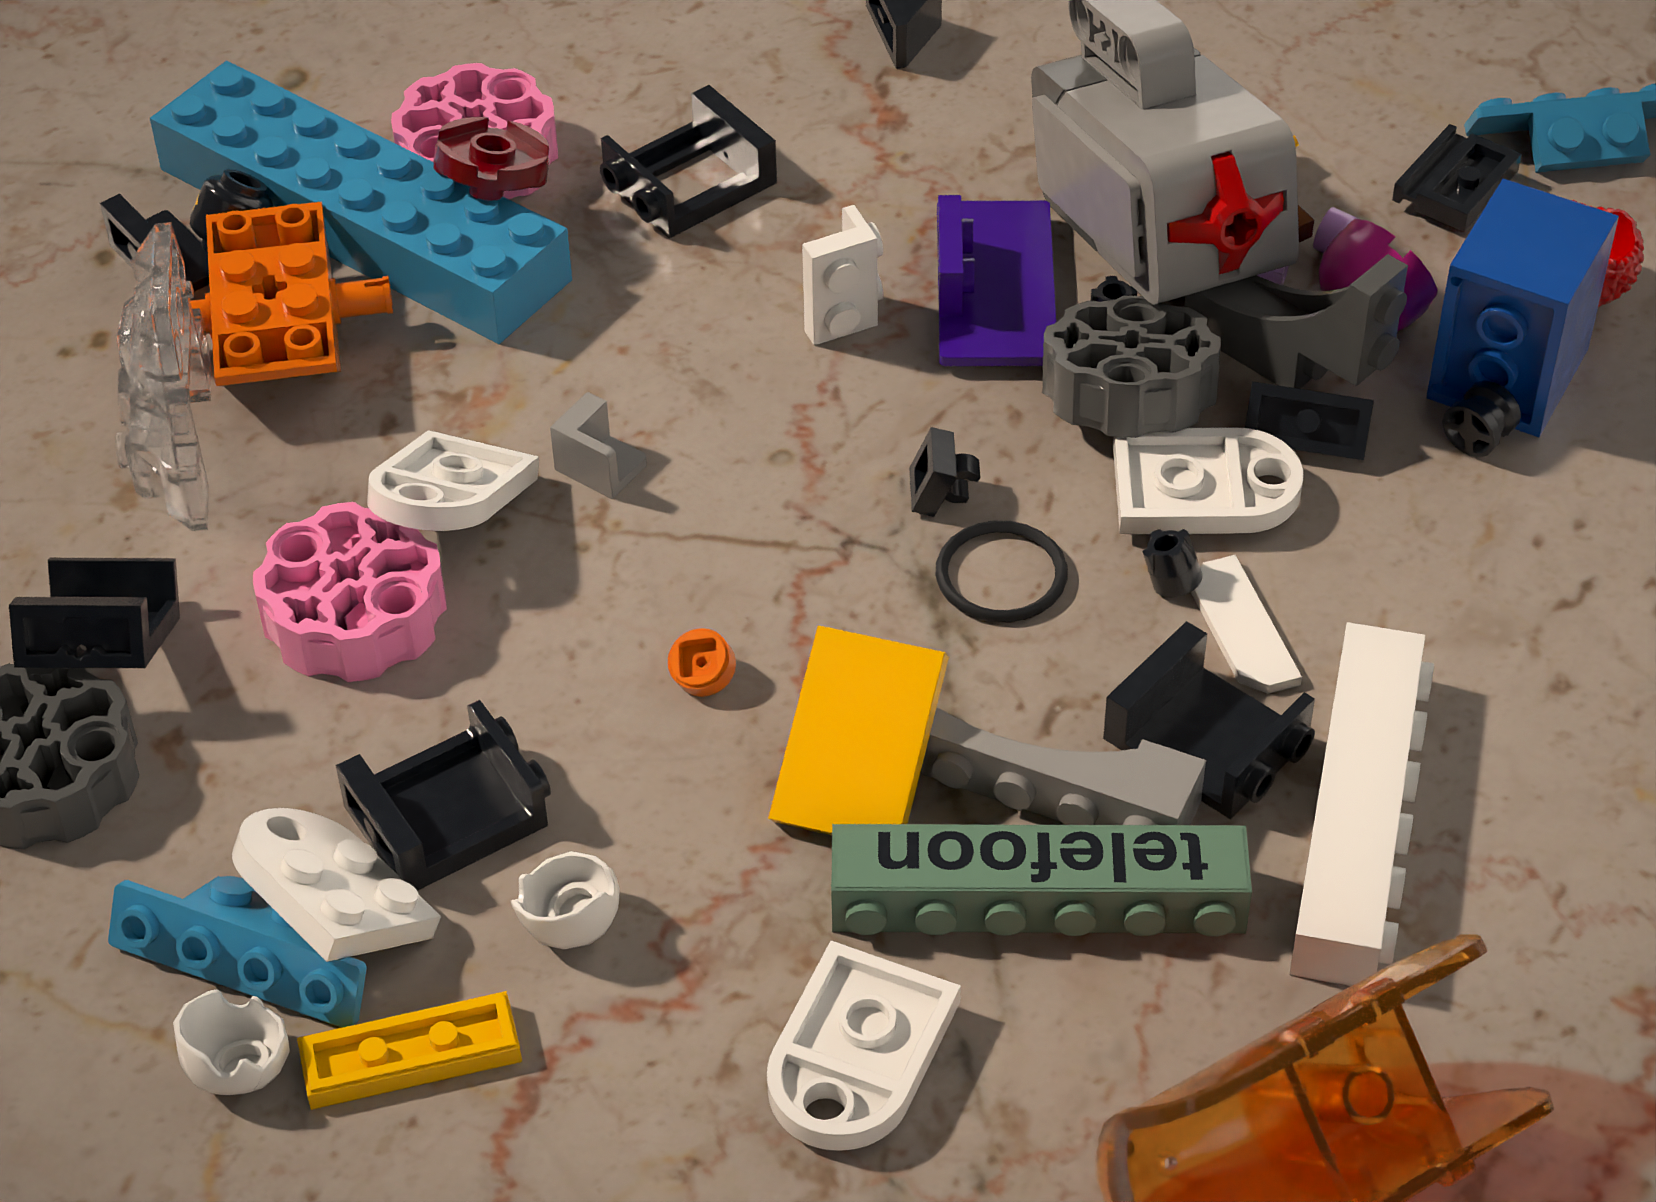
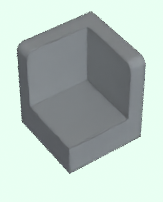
M590 392L585 393L550 427L555 470L610 499H613L647 465L644 452L610 436L607 401Z

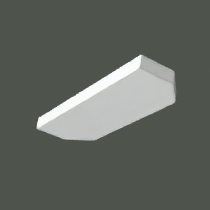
M1236 555L1203 562L1200 567L1203 576L1202 581L1191 594L1238 683L1267 694L1300 686L1302 676Z

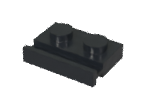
M1449 124L1395 182L1392 201L1400 204L1403 199L1415 203V211L1465 232L1483 212L1501 180H1511L1518 172L1522 154L1473 133L1468 138L1456 134L1457 127Z

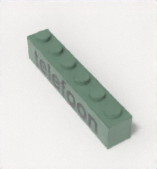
M832 824V932H854L860 935H873L879 932H922L928 935H944L949 932H991L1002 936L1017 933H1062L1069 936H1080L1087 933H1131L1137 936H1151L1158 933H1200L1205 936L1215 937L1228 933L1246 934L1252 886L1246 826Z

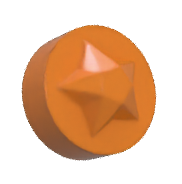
M699 628L684 633L674 642L668 655V669L672 678L685 692L693 696L705 697L720 692L729 684L735 673L736 658L730 645L719 633L710 629Z

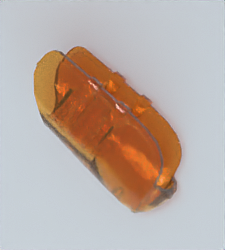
M1460 934L1455 939L1442 941L1403 957L1140 1105L1129 1107L1113 1115L1103 1123L1098 1138L1099 1145L1095 1154L1096 1179L1103 1202H1405L1436 1182L1443 1187L1453 1186L1475 1173V1159L1545 1118L1554 1110L1549 1091L1529 1086L1442 1097L1402 1004L1405 1003V1000L1485 954L1488 948L1481 935ZM1166 1158H1168L1169 1165L1167 1168L1165 1167Z

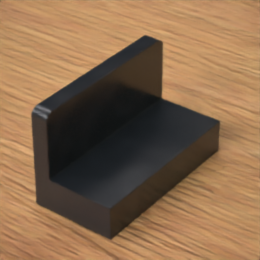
M120 193L100 203L110 246L166 304L174 303L209 285L208 252L201 247V242L170 211L164 210L145 219Z
M1252 381L1245 428L1273 435L1293 450L1364 460L1374 400Z

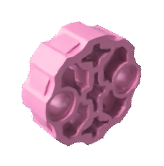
M482 63L455 65L447 72L434 77H422L404 91L405 100L401 107L392 113L391 124L394 143L432 162L434 161V151L439 130L442 126L451 121L468 117H489L488 128L507 130L508 120L526 125L538 131L547 139L549 143V165L558 159L552 98L540 92L536 87V79L515 68L502 70L489 68ZM539 188L504 191L503 197L512 199L517 196H528Z
M355 502L323 506L315 515L300 522L286 523L266 542L268 552L264 562L253 572L254 591L264 636L281 649L283 663L293 670L306 676L318 674L338 676L346 682L369 680L380 677L387 668L401 661L416 660L435 641L434 627L436 621L447 610L445 587L437 544L426 540L418 529L390 523L375 515L369 508H364Z

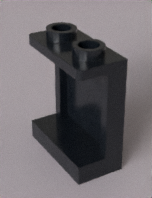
M481 700L467 705L470 726L467 730L376 774L371 771L360 754L336 765L345 809L377 855L401 880L411 884L417 891L548 826L545 798L551 795V789L544 771L534 759L528 762L525 761L518 751V743L509 723L502 716L494 719Z

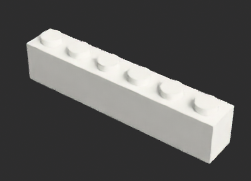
M1349 622L1346 624L1289 973L1291 976L1373 990L1378 963L1392 965L1399 923L1385 921L1387 907L1400 909L1406 868L1393 866L1395 853L1407 855L1413 823V815L1400 813L1402 801L1413 803L1415 801L1421 764L1408 761L1409 750L1421 752L1427 721V712L1416 711L1415 705L1416 700L1428 702L1434 670V663L1422 661L1425 641L1424 634Z

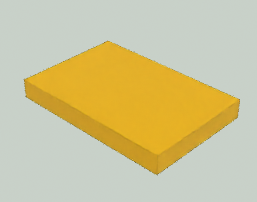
M818 625L768 819L775 823L832 835V824H908L949 656L942 651Z

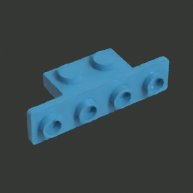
M1656 83L1643 87L1639 92L1620 93L1618 88L1608 87L1594 90L1588 93L1586 97L1566 99L1564 93L1556 92L1538 96L1532 102L1512 104L1510 98L1490 99L1479 104L1478 108L1474 110L1465 122L1466 136H1469L1471 133L1485 135L1529 130L1536 173L1641 163L1651 155L1645 119L1656 118Z
M217 876L183 899L129 880H124L115 886L108 942L111 946L251 996H257L260 999L342 1028L355 1025L359 1021L367 970L366 964L352 957L326 962L243 878Z

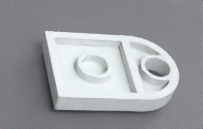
M1185 428L1177 432L1158 431L1146 433L1138 438L1113 437L1120 534H1151L1158 529L1162 531H1180L1185 529L1189 534L1256 533L1282 524L1295 512L1299 505L1303 483L1302 464L1296 453L1286 443L1268 433L1249 428ZM1264 475H1273L1283 479L1285 482L1272 485L1266 484L1257 478Z
M428 430L370 473L367 505L381 519L403 527L430 531H451L474 527L488 520L538 479L539 457Z
M272 808L251 814L243 821L232 851V860L236 870L326 962L433 939L441 916L418 894V891L411 884L401 880L370 845L364 843L341 824L308 811Z
M830 941L769 1058L767 1067L768 1098L772 1112L781 1126L793 1137L810 1146L836 1151L862 1148L881 1140L891 1133L905 1116L960 1004L961 986ZM827 1098L839 1102L845 1109L839 1116L833 1119L821 1120L808 1114L806 1108L818 1099Z

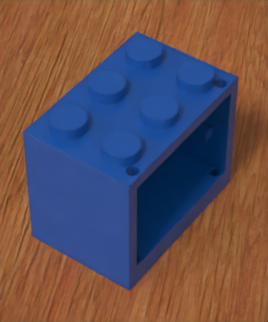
M1502 179L1450 264L1426 398L1451 407L1455 402L1463 400L1464 394L1476 382L1483 380L1495 382L1505 387L1519 404L1521 418L1520 423L1515 429L1540 438L1589 349L1619 216Z

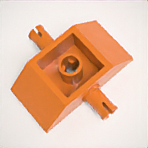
M322 201L206 215L210 292L205 293V299L152 304L153 323L158 342L165 339L210 334L213 343L214 379L216 386L341 372L337 325L342 323L341 318L394 313L389 276L336 283V279L332 278Z

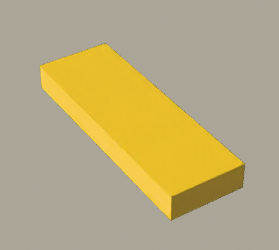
M507 991L297 1038L311 1110L522 1062L520 1045Z

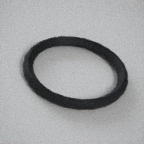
M994 520L969 526L952 536L941 548L936 561L935 576L940 591L948 602L961 612L990 622H1015L1041 614L1058 600L1068 580V565L1062 550L1056 542L1042 531L1023 523ZM990 533L1021 535L1035 541L1046 550L1055 567V578L1051 588L1043 597L1025 607L1011 610H994L980 607L966 600L951 584L948 566L952 555L965 542L980 535Z

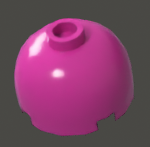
M1354 219L1345 229L1337 234L1323 253L1319 267L1321 291H1330L1350 286V284L1389 254L1408 265L1404 287L1407 302L1400 315L1397 331L1407 328L1429 309L1430 304L1437 296L1438 289L1434 279L1412 250L1402 258L1389 246L1395 238L1393 234L1370 221Z

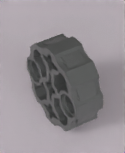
M1122 296L1116 300L1102 302L1085 301L1065 309L1064 317L1045 329L1042 393L1052 399L1054 403L1053 413L1071 425H1082L1101 430L1108 436L1138 438L1146 433L1158 431L1177 432L1198 423L1199 415L1205 408L1216 405L1221 339L1219 336L1211 333L1207 327L1208 318L1189 307H1177L1165 303L1152 305L1143 296Z
M10 663L0 666V846L26 849L39 842L53 840L65 843L72 842L97 830L102 818L114 806L129 800L140 776L135 760V748L138 740L127 701L113 680L99 679L87 672L85 668H14V664Z

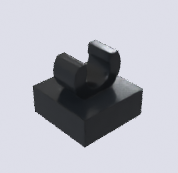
M934 427L929 429L909 467L911 511L935 517L944 499L952 503H967L969 499L967 480L978 482L981 478L980 462L977 457L964 453L955 454L954 432Z

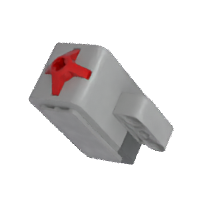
M1069 0V16L1073 30L1081 41L1082 54L1036 66L1031 74L1038 183L1046 201L1050 203V207L1095 251H1098L1152 305L1295 264L1299 255L1297 159L1295 141L1288 124L1208 58L1201 55L1193 47V42L1186 25L1157 0Z

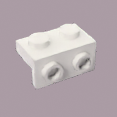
M851 205L842 208V232L802 244L804 329L814 346L878 325V300L883 298V287L877 272V257L883 254V243L876 225L873 222L867 223L856 206Z

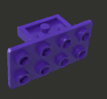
M938 195L939 363L942 366H1043L1044 332L1047 326L1056 323L1050 203L1045 200L961 201V195Z

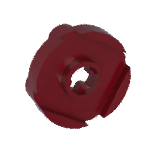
M468 117L451 121L443 125L439 130L434 151V170L458 183L469 186V193L477 199L498 200L503 197L504 191L539 188L547 183L549 143L542 134L526 125L508 120L507 130L488 128L489 117Z

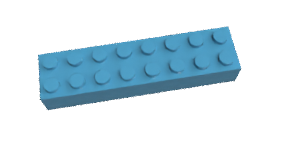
M227 60L150 117L160 168L164 172L201 190L206 178L222 175L224 170L233 169L249 174L263 182L267 187L265 193L272 200L273 207L322 201L329 257L371 279L389 276L391 289L497 344L503 342L572 281L568 230L566 227L505 197L493 201L477 199L469 193V186L437 173L433 168L432 161Z

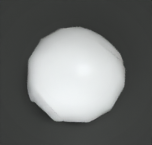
M570 851L546 859L530 874H522L518 879V899L511 900V905L520 923L541 945L559 949H570L590 945L605 934L618 910L620 888L613 869L608 867L605 862L593 855Z
M207 991L184 1004L173 1022L178 1058L185 1075L199 1089L210 1093L238 1095L262 1089L280 1073L290 1052L283 1018L270 1009L265 1008L263 1002L257 996H252L250 1001L244 1005H234L223 997L221 991Z

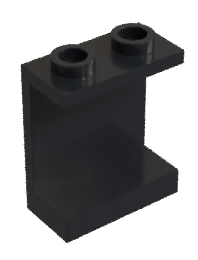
M1186 621L1106 697L1103 739L1121 751L1138 749L1142 739L1206 760L1201 801L1231 820L1249 800L1257 803L1266 795L1274 782L1276 773L1288 761L1296 763L1306 754L1315 736V730L1311 728L1315 698L1304 692L1280 715L1205 669L1204 660L1208 633Z

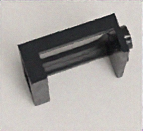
M710 85L691 93L692 122L630 153L624 150L609 135L601 138L603 163L600 165V174L606 187L612 193L620 194L635 208L637 214L644 222H651L669 239L777 184L776 140ZM709 150L737 173V175L677 205H674L673 192L656 178Z
M50 557L47 560L50 597H15L9 604L14 668L145 669L180 619L176 558ZM80 645L85 646L87 650H83Z

